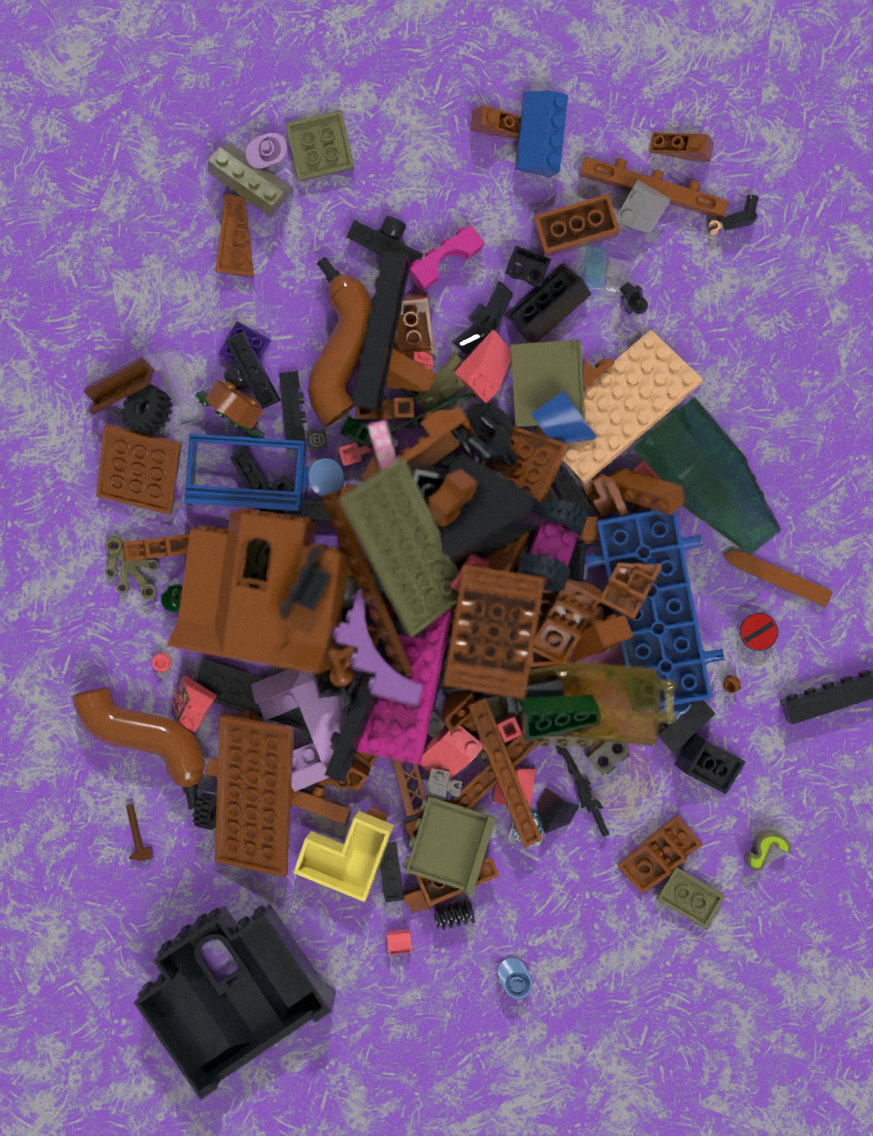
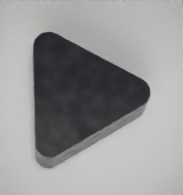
M460 455L452 460L449 473L451 474L462 469L477 482V485L469 503L465 501L459 509L461 513L443 527L441 549L446 556L464 566L471 554L485 558L545 522L548 514L546 506L529 492L468 456Z

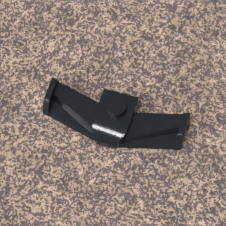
M497 281L487 307L479 303L468 317L473 325L451 341L463 353L468 354L492 330L496 331L513 296V293L501 281Z

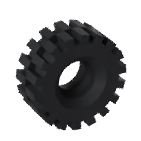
M149 384L126 397L128 398L127 402L124 401L122 404L125 408L121 409V413L124 414L122 420L125 421L124 424L136 432L154 435V432L159 433V428L164 429L166 427L164 423L166 421L169 422L170 418L168 415L172 414L173 411L170 409V407H173V403L170 402L171 397L166 392ZM148 405V409L143 414L145 407Z

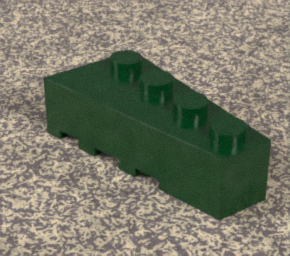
M593 694L518 699L519 726L525 742L600 724L601 711Z

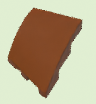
M598 473L584 484L574 474L576 479L581 482L584 488L583 492L594 512L600 517L614 510L620 516L628 513L617 485L612 478Z
M618 563L599 603L634 620L662 565Z
M356 751L344 782L327 778L319 781L318 786L328 785L336 786L338 789L348 788L349 790L359 791L379 756Z

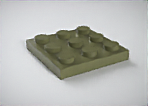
M342 110L285 123L299 182L355 169Z

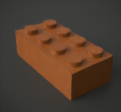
M609 194L535 215L532 221L542 255L545 257L614 238L620 232Z

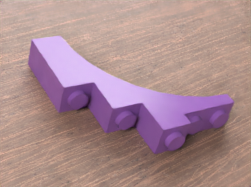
M359 587L358 592L354 591L351 603H354L353 611L349 610L346 622H349V624L341 622L340 627L335 628L333 638L336 639V645L343 647L351 645L354 650H358L357 653L353 652L351 664H354L353 670L376 676L375 678L371 677L368 689L372 690L371 695L417 707L423 685L412 682L396 673L383 661L375 650L368 635L365 623V601L362 598V591Z

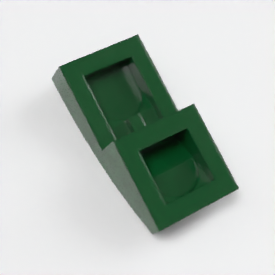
M348 417L340 434L371 448L373 441L369 426Z

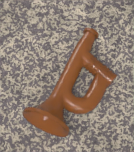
M351 645L338 653L335 649L329 652L334 666L330 672V680L336 686H346L353 678V672L349 667L352 653L354 652Z

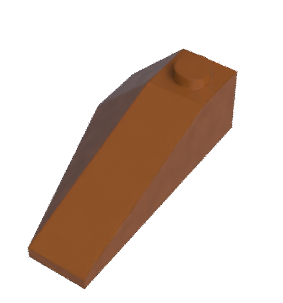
M393 349L386 387L427 392L437 374Z
M492 857L483 859L475 887L500 876ZM416 875L429 907L465 891Z

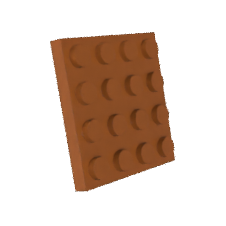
M106 424L103 427L96 496L171 515L173 512L182 443Z

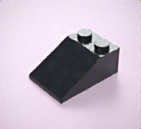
M695 733L690 737L674 765L685 774L727 794L744 766L745 761Z

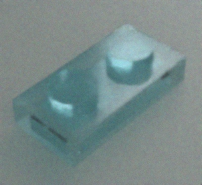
M587 248L585 284L588 288L604 289L607 249Z

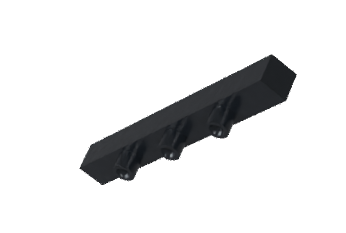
M379 637L375 650L390 667L392 661L385 652L383 640ZM364 674L356 697L350 695V705L348 707L351 709L341 734L334 732L331 736L330 741L336 744V747L324 775L336 781H345L378 697L371 695L372 690L368 689L371 677L375 678V675Z

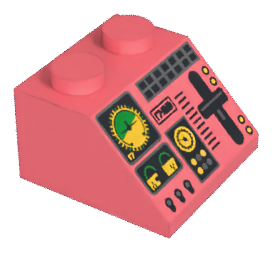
M185 675L172 698V703L178 722L196 732L207 717L217 695Z

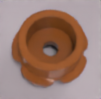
M727 675L723 682L724 689L729 693L739 691L741 689L740 679L733 675Z

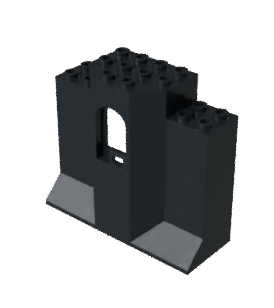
M270 903L265 907L264 905L259 906L253 911L254 914L248 917L246 915L237 923L227 908L223 906L213 909L208 915L203 913L192 925L190 923L185 925L173 940H168L160 946L161 948L156 952L157 956L153 962L161 973L157 976V980L154 982L150 980L141 987L142 990L137 993L138 997L134 1001V1004L200 1100L217 1090L220 1081L312 1019L316 1023L332 1012L336 991L320 978ZM210 940H220L240 967L221 981H218L200 953L202 946ZM237 976L235 979H233L232 981H230V982L228 983V981H229L230 979H232L233 977Z

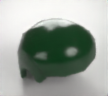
M182 584L170 585L161 594V605L165 610L179 613Z

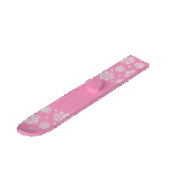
M386 421L368 425L380 470L396 460Z

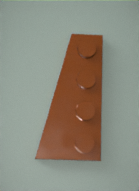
M225 194L215 271L254 278L246 201L241 196Z

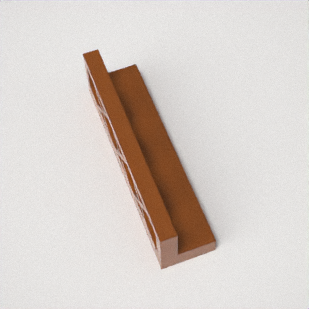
M392 759L406 815L410 816L423 812L420 811L421 807L413 809L411 803L415 796L422 800H427L418 765L413 764L411 772L408 773L402 769L403 761ZM410 777L418 781L415 792L407 788V782Z

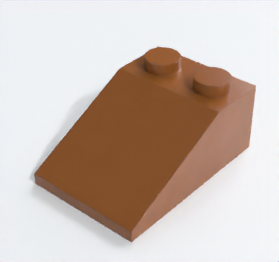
M428 291L404 294L395 346L396 351L406 357H413L414 351L435 354Z
M614 614L606 617L604 622L601 619L591 622V627L583 631L582 637L571 656V662L601 653L634 637L625 615L617 617Z

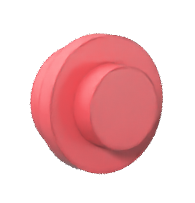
M166 653L156 654L152 660V666L158 672L167 671L172 664L170 656Z

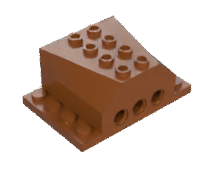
M464 565L444 685L524 698L544 578Z

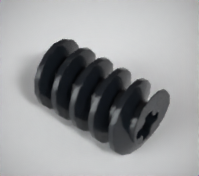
M464 900L463 906H461L459 901L456 902V908L449 903L448 910L442 905L440 912L437 907H434L437 929L440 926L443 931L446 930V924L452 929L454 922L460 927L461 921L468 925L469 919L472 923L476 922L472 903L468 904L467 900Z

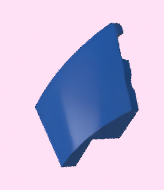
M565 391L531 414L541 429L551 439L563 443H572L598 438Z

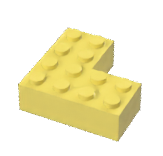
M358 811L353 819L345 844L311 831L305 838L293 873L365 902L371 891L394 825Z

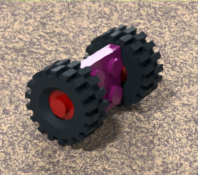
M547 498L543 502L547 508V518L543 524L538 526L530 553L523 556L517 574L544 578L542 588L544 591L561 592L566 587L570 574V568L567 567L576 539L583 534L588 513H585L584 509H580V506L573 505L574 503L572 502L567 503L566 500L561 499L560 501L557 498L553 500Z

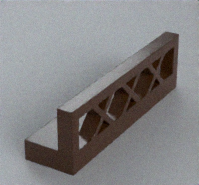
M141 356L87 386L84 393L93 401L89 412L94 415L148 386L155 370Z

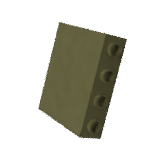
M428 796L427 800H423L420 811H423L422 818H418L415 825V830H418L416 837H412L409 844V849H412L410 857L406 856L403 867L406 868L405 873H411L465 890L466 893L473 895L496 818Z

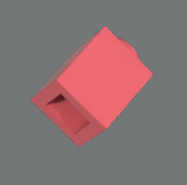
M510 714L495 721L505 743L522 734L515 717Z

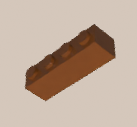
M619 467L608 476L615 481L623 500L670 516L685 503L682 486L623 467Z

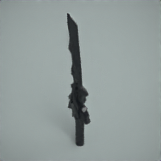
M556 746L558 755H562L567 763L569 774H573L576 780L575 785L578 788L581 808L586 807L588 813L592 812L603 837L609 835L610 833L599 812V809L604 807L599 800L592 797L591 782L583 779L567 748Z

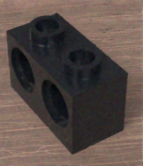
M515 245L505 274L513 279L526 281L532 286L541 287L551 258Z

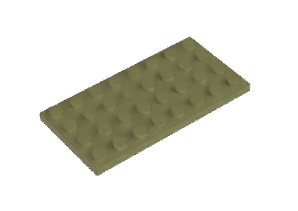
M404 458L396 459L338 499L408 636L413 637L458 603L460 591L452 589L451 583L459 571L453 559L442 552V536Z

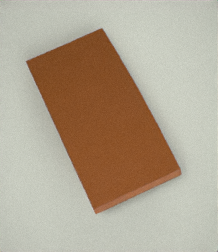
M568 578L564 591L557 593L535 632L532 651L562 666L582 637V631L592 618V613L601 601L602 596Z
M676 814L634 848L617 866L643 894L670 875L672 870L687 860V856L701 847L703 842L685 821Z

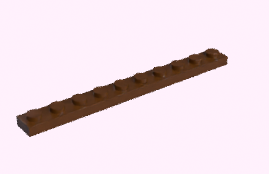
M333 491L322 495L323 506L331 517V525L336 529L339 536V544L345 550L346 560L353 569L354 579L359 584L362 598L370 609V617L375 621L378 628L377 633L385 645V652L392 661V668L401 676L409 677L414 673L352 526L338 500V493Z

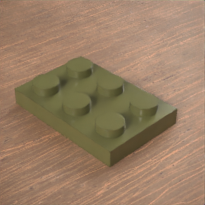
M676 867L668 876L656 899L707 929L726 896L686 871Z

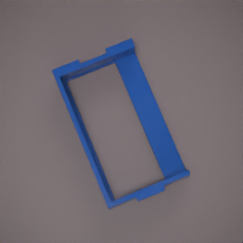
M189 434L185 498L183 503L188 505L203 504L302 512L303 491L308 489L307 443L295 440ZM198 442L298 449L295 492L194 485Z

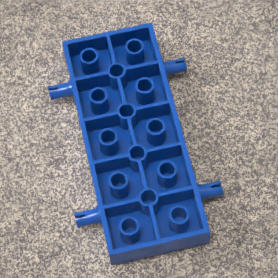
M651 509L598 520L597 524L603 551L602 554L585 556L587 568L604 565L607 569L608 579H610L618 563L662 565L635 619L632 620L626 617L634 637L621 643L625 664L622 667L607 669L609 681L625 677L629 680L634 711L711 699L712 694L706 665L710 662L725 661L723 648L707 652L703 650L684 553L686 549L703 547V542L698 541L702 540L701 534L683 538L676 511L670 516ZM615 611L617 617L622 616L621 613Z

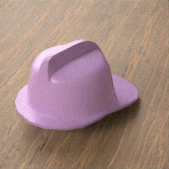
M277 133L262 134L251 140L246 149L248 164L253 168L261 169L280 162L285 157L287 151L286 141Z

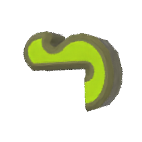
M766 829L759 831L753 840L754 851L747 850L744 855V861L752 870H761L765 865L772 846L791 853L789 840L774 830Z

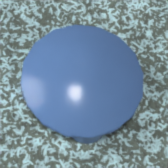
M323 458L317 460L307 470L310 487L317 495L322 496L329 492H338L341 489L344 474L336 461Z

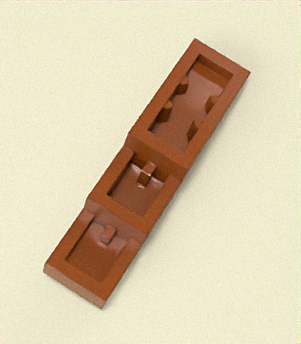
M190 534L122 542L124 562L187 554Z

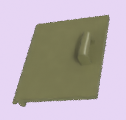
M581 339L510 345L516 427L537 426L538 423L531 414L563 391H565L585 419Z

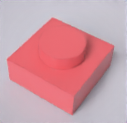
M414 351L412 360L431 371L433 356L426 352L419 353Z

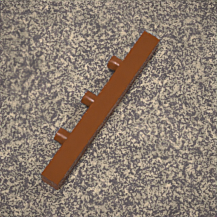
M585 157L579 174L581 177L631 192L635 183L639 180L671 199L669 204L720 220L725 216L729 201L699 192L701 187L699 182L690 181L688 188L662 181L664 172L661 170H653L651 177L626 169L627 161L622 158H617L615 165Z
M210 757L204 773L215 777L218 776L217 757ZM314 785L312 792L304 789L294 792L291 787V805L343 824L346 823L351 806L323 797L324 787Z

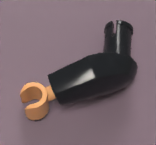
M747 195L743 211L721 218L722 222L720 223L716 220L711 221L708 228L714 226L717 229L711 230L710 235L718 234L720 228H724L726 231L755 223L758 217L756 208L759 197L752 195L750 199L751 195Z

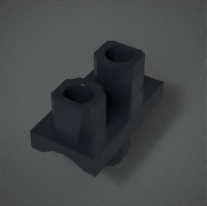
M629 282L625 283L619 289L622 294L621 301L625 305V311L629 315L632 311L636 314H643L648 309V302L643 298L642 288L639 285L633 287Z

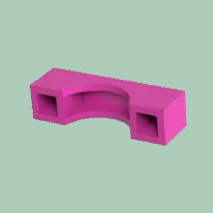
M472 225L467 228H460L455 233V237L452 239L446 238L441 242V247L436 250L434 248L429 250L425 254L426 257L421 261L417 259L410 265L408 275L421 292H424L438 281V263L447 256H460L468 260L482 250L485 242Z

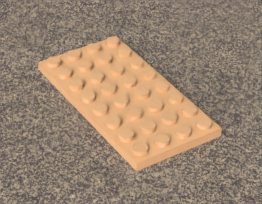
M652 330L647 332L618 357L610 368L584 390L585 421L588 422L598 438L566 443L568 449L562 460L584 484L703 383V379ZM540 426L535 429L537 434L548 437Z

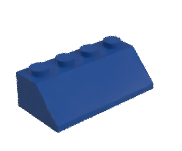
M552 90L527 91L523 93L515 170L545 177H552L560 173L568 103L567 94Z

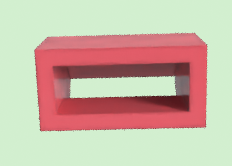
M410 929L387 932L389 955L413 953Z

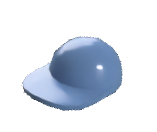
M508 958L501 962L498 967V977L505 992L513 999H522L528 996L532 990V980L522 961L517 958Z

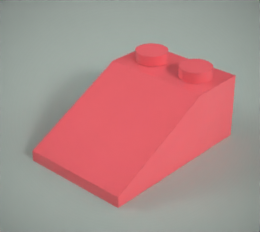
M492 330L454 374L472 394H475L477 398L487 403L502 384L511 363V349L496 331Z
M445 724L423 750L421 766L430 773L432 768L449 771L451 779L483 749L482 742L477 736L461 725L451 733Z

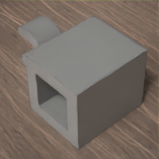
M432 768L426 798L430 796L445 801L447 792L458 797L460 796L462 782L458 780L451 782L449 781V771Z

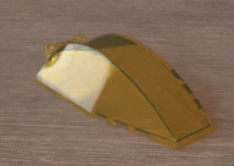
M575 662L531 669L528 672L527 680L558 675L563 682L564 696L594 695L601 711L600 724L569 731L568 733L573 734V737L655 746L660 722H676V715H674V689L676 688V682L660 681L655 668ZM660 689H666V714L660 713ZM503 702V712H504V713H507V714H510V715H513V716H515V717H518V714H511V713H509V712L504 708V702Z

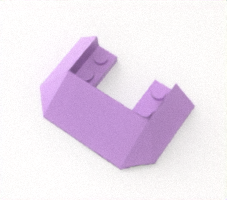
M295 669L285 670L251 684L256 704L258 703L265 720L300 707L313 739L312 743L293 750L291 787L294 792L329 778L324 774L336 747V744L332 743L330 739L334 732L341 734L348 717L346 712L341 713L338 696L318 698L313 673Z

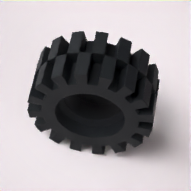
M202 793L198 797L199 801L196 800L195 802L196 807L194 806L193 808L195 810L193 822H195L194 825L197 827L213 830V828H216L217 795Z

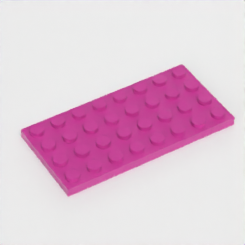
M388 599L386 609L390 619H393L396 611L390 599ZM448 609L423 628L426 631L424 639L398 635L414 673L404 678L423 685L418 705L414 707L378 697L357 751L421 765L452 610Z

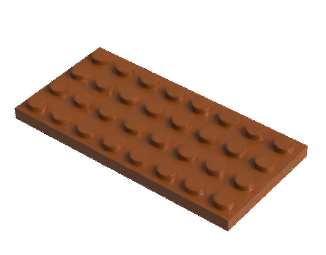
M513 426L512 444L510 447L519 456L518 461L511 467H508L500 460L496 463L482 462L481 465L529 492L543 503L568 449V445ZM530 531L483 558L489 563L487 569L512 573ZM453 560L457 569L460 571L463 565Z
M224 714L219 717L215 862L285 877L288 874L294 727Z

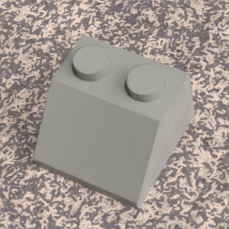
M637 180L616 219L632 229L651 234L671 199Z

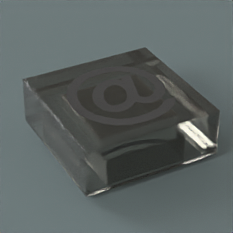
M326 429L306 432L309 451L328 449Z

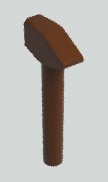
M134 804L126 805L136 852L129 856V859L137 861L153 859L152 847L143 848Z

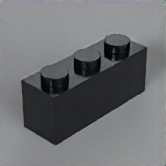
M558 675L527 680L524 698L564 696L563 682ZM503 695L504 708L511 714H518L519 698Z
M704 700L687 702L691 704L687 712L680 714V717L676 720L662 722L656 728L658 731L655 734L673 753L716 714Z

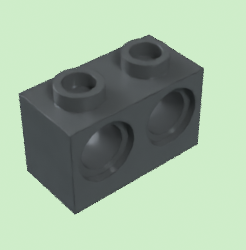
M613 730L585 756L604 775L605 773H611L619 760L624 761L630 755L629 751L631 749ZM615 743L621 744V749L618 752L612 751V746ZM601 756L607 757V762L604 765L598 764V758Z

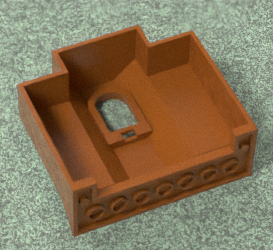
M238 508V511L230 512L228 529L198 525V529L190 530L179 617L167 642V647L311 673H320L334 668L329 652L332 649L337 651L338 648L333 635L335 628L340 627L349 572V564L346 560L347 555L344 548L339 546H328L327 548L326 544L315 543L318 523L311 522L312 518L294 517L293 519V515ZM253 539H264L271 545L272 552L267 582L243 578L247 546ZM317 545L322 547L325 551L316 568L333 577L315 611L312 612L296 603L287 621L279 618V609L284 602H287L290 596V588L293 584L297 583L301 568L306 566L309 561L308 555L310 551ZM250 583L260 585V588H250Z

